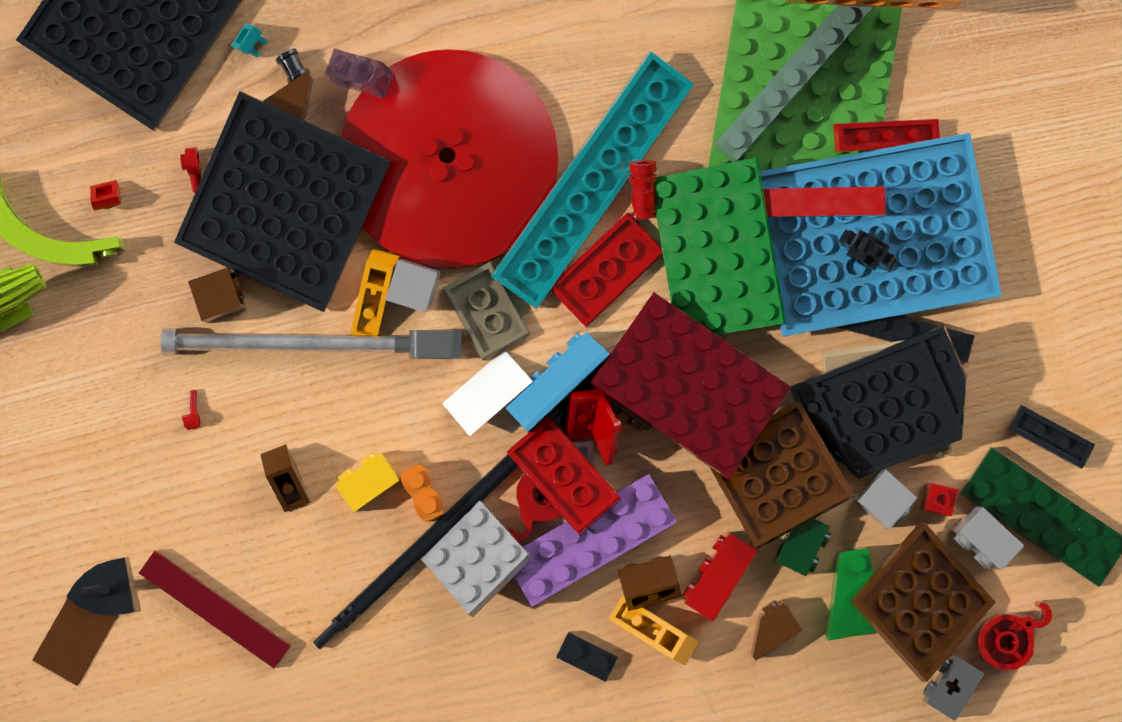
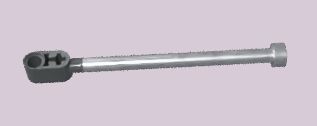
M163 328L161 332V353L163 356H177L179 350L387 352L409 353L410 359H461L462 331L409 330V336L179 334L178 328Z

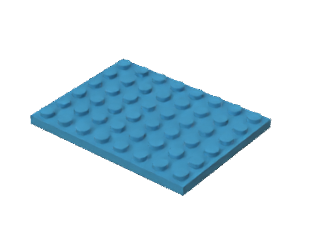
M970 133L761 171L763 189L886 187V216L768 217L786 323L779 324L782 337L1002 296ZM844 230H852L856 234L862 230L863 232L875 235L882 242L889 245V253L895 255V258L898 259L893 269L888 272L878 267L873 271L859 265L846 255L847 249L838 243Z

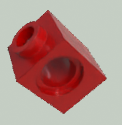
M926 483L920 510L952 516L958 489Z

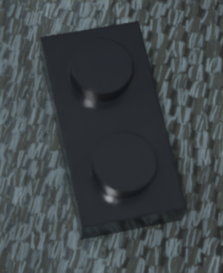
M568 632L556 658L606 682L618 656Z

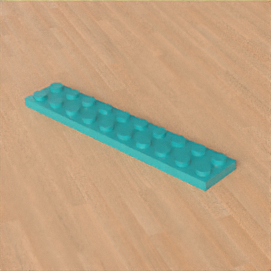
M652 51L648 52L491 277L537 309L631 175L629 173V162L642 160L690 92L694 83Z

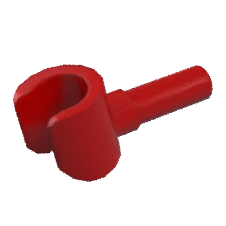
M190 390V414L182 416L184 427L187 430L198 428L201 424L200 416L197 412V390Z

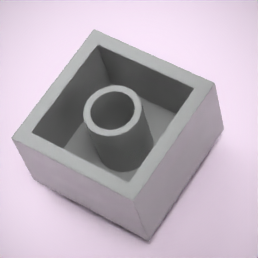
M973 506L951 529L956 535L953 540L964 550H972L976 554L974 559L983 568H988L989 570L996 569L1002 571L1024 547L1015 536L983 507Z

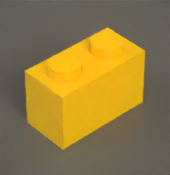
M372 452L360 461L362 463L360 468L355 471L349 468L338 476L340 482L335 484V486L353 512H357L401 481L383 453L376 455Z

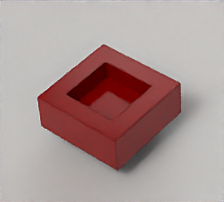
M117 180L90 186V201L94 211L110 209L121 205L120 186Z

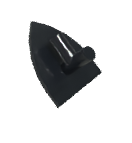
M125 557L97 564L86 571L74 583L66 597L78 607L91 613L107 616L135 612Z

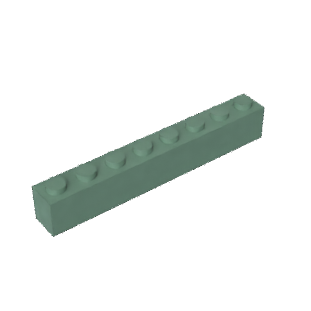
M837 5L716 141L714 147L731 162L739 161L875 6Z

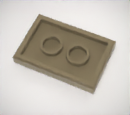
M491 261L443 287L446 296L482 361L530 335L505 287L491 277L495 271Z

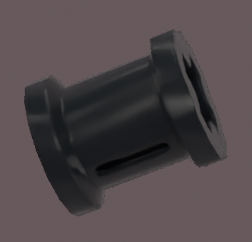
M296 48L282 53L275 59L287 75L288 84L307 71L310 74L308 68H304L298 58Z

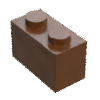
M671 555L666 557L658 556L640 564H629L617 570L628 611L682 597Z

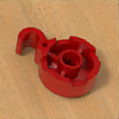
M525 474L517 485L516 499L521 510L520 520L525 523L526 530L521 534H517L512 528L508 529L518 541L526 539L531 534L532 521H550L561 515L549 501L544 499L542 502L537 499L539 496L538 492H536L537 487Z
M1036 601L1035 606L1041 610V617L1038 620H1034L1026 615L1017 617L1006 613L995 614L986 619L979 627L976 637L977 650L982 659L991 666L1003 670H1015L1027 664L1034 653V629L1043 628L1051 622V608L1044 602ZM1010 635V647H1000V638Z

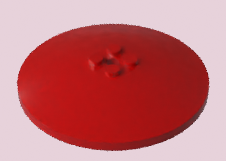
M453 49L422 52L394 63L377 75L363 89L352 105L342 129V138L392 160L363 228L377 243L392 254L427 267L440 269L466 268L491 261L505 254L512 247L556 184L558 145L555 130L545 105L533 88L519 74L505 64L479 53ZM444 149H451L455 152L456 156L453 162L446 164L440 160V153Z

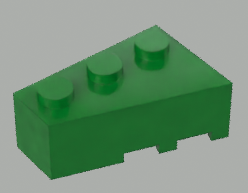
M867 547L837 552L827 630L825 632V639L828 641L877 632L850 603L852 597L873 575L869 548Z

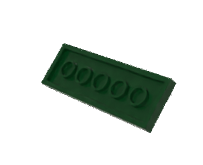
M992 447L988 449L960 491V494L977 506L986 509L992 516L1097 587L1101 586L1122 554L1121 534Z

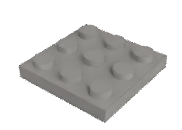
M479 501L421 560L470 616L474 617L533 557L487 506Z

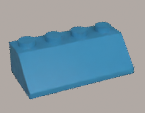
M587 332L582 336L579 333L575 334L566 343L569 348L562 355L556 352L546 362L549 367L542 374L536 371L530 377L533 382L522 393L520 392L512 399L506 407L509 413L528 433L609 357L610 354Z

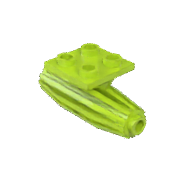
M34 263L15 269L9 266L0 271V333L35 316L28 301L46 288V283Z

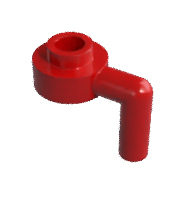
M190 147L185 148V154L180 155L182 170H187L190 176L191 189L195 193L201 181V163L198 148Z

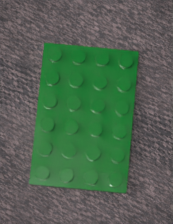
M751 158L657 177V181L654 182L656 192L655 211L671 304L716 335L786 323L769 218L766 211L759 159Z

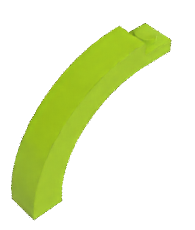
M0 177V237L16 249L42 261L69 267L99 265L98 254H101V258L118 255L117 251L125 250L123 239L118 236L86 242H64L42 236L26 225L13 210L5 195Z

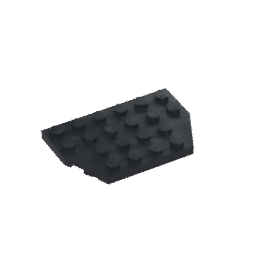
M945 325L791 385L790 391L795 402L801 403L828 451L833 455L832 457L839 463H843L858 479L957 442L963 438L967 375Z

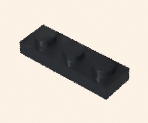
M1023 405L1019 406L1007 428L1012 433L1079 469H1083L1096 445Z

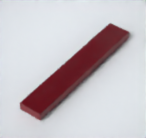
M154 550L140 570L139 574L273 669L277 667L291 647L289 643L157 550Z

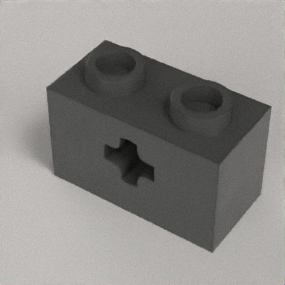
M951 654L938 669L940 673L935 681L930 680L924 688L922 694L925 697L922 701L956 721L985 673L958 656ZM947 681H954V685L957 686L954 691L948 690V687L945 685Z

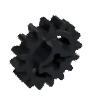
M845 229L838 240V243L847 249L846 255L859 265L873 271L879 267L884 271L890 272L898 260L895 258V255L889 253L888 248L890 246L871 233L860 230L856 234L852 230Z

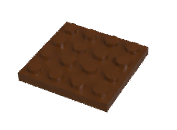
M796 402L772 415L730 479L725 478L709 467L756 550L854 497L853 491L800 402Z
M925 522L918 523L850 600V603L922 682H927L996 603Z

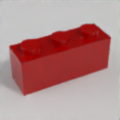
M729 532L725 536L720 534L712 549L716 550L710 560L704 559L697 571L701 574L696 583L691 581L683 593V596L686 597L684 603L711 621L715 620L758 552Z

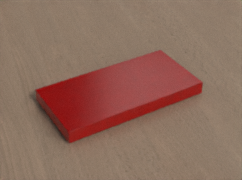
M627 212L559 276L550 291L587 327L663 255L662 247Z
M549 416L506 451L579 536L621 500L619 494Z

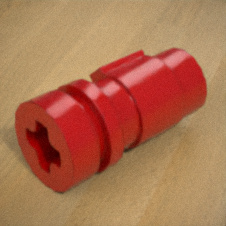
M635 160L629 162V173L632 174L629 176V181L632 182L633 217L636 219L655 217L656 192L654 182L657 181V175L654 173L657 170L656 161Z

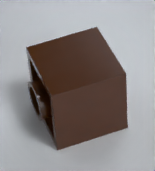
M228 267L188 281L201 321L210 323L247 310L243 300L245 294L238 277H235L234 271Z

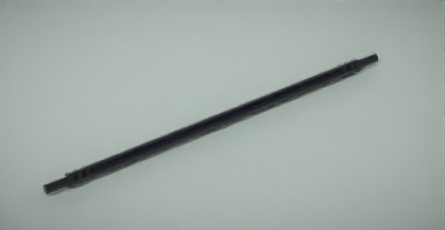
M602 365L574 392L597 389L590 383ZM569 396L548 415L558 427L565 422ZM507 454L338 613L331 620L332 624L313 641L316 647L321 650L340 631L343 633L436 545L479 501H482L518 467L511 457Z

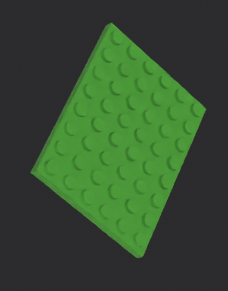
M736 0L708 167L731 163L729 159L714 147L716 141L837 5L787 3V0ZM875 6L739 161L758 158L760 171L868 152H835L833 124L884 121L902 7Z

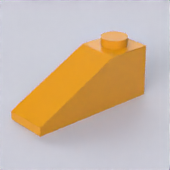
M372 249L365 264L350 335L379 336L388 304L386 297L399 256Z
M623 595L609 617V620L683 665L687 664L700 642L644 607L628 611Z

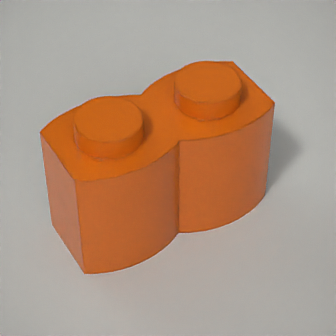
M418 463L401 472L403 487L413 497L414 508L423 521L428 522L445 513L443 498L433 489L432 477L425 466Z

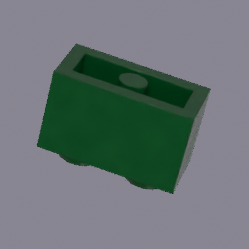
M813 519L787 533L773 561L804 576H807L808 572L813 573L819 562V558L816 557L820 547L825 548L830 539L831 533L828 532L830 526Z

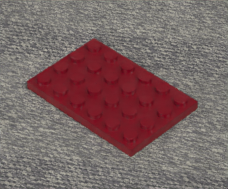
M655 292L652 293L590 383L727 479L731 478L791 389V386Z

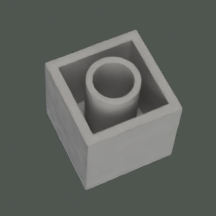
M405 259L398 260L386 300L426 313L430 310L441 271Z
M880 470L853 501L880 526L890 529L911 510L910 506L917 497L887 470Z

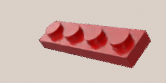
M939 119L833 124L835 152L878 150L940 138Z

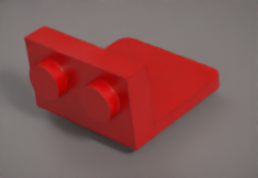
M598 389L571 392L569 394L563 433L570 440L592 437L605 465H612L614 455L618 451L617 439L618 435L621 434L622 426L620 419L616 418L612 411L610 400L606 399L604 393Z

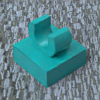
M245 23L231 46L241 53L259 57L260 54L254 50V44L260 42L267 45L268 41L260 36L262 34L261 30Z

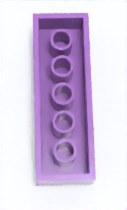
M649 474L617 491L621 500L580 536L566 521L523 546L533 558L514 577L532 607L677 523Z

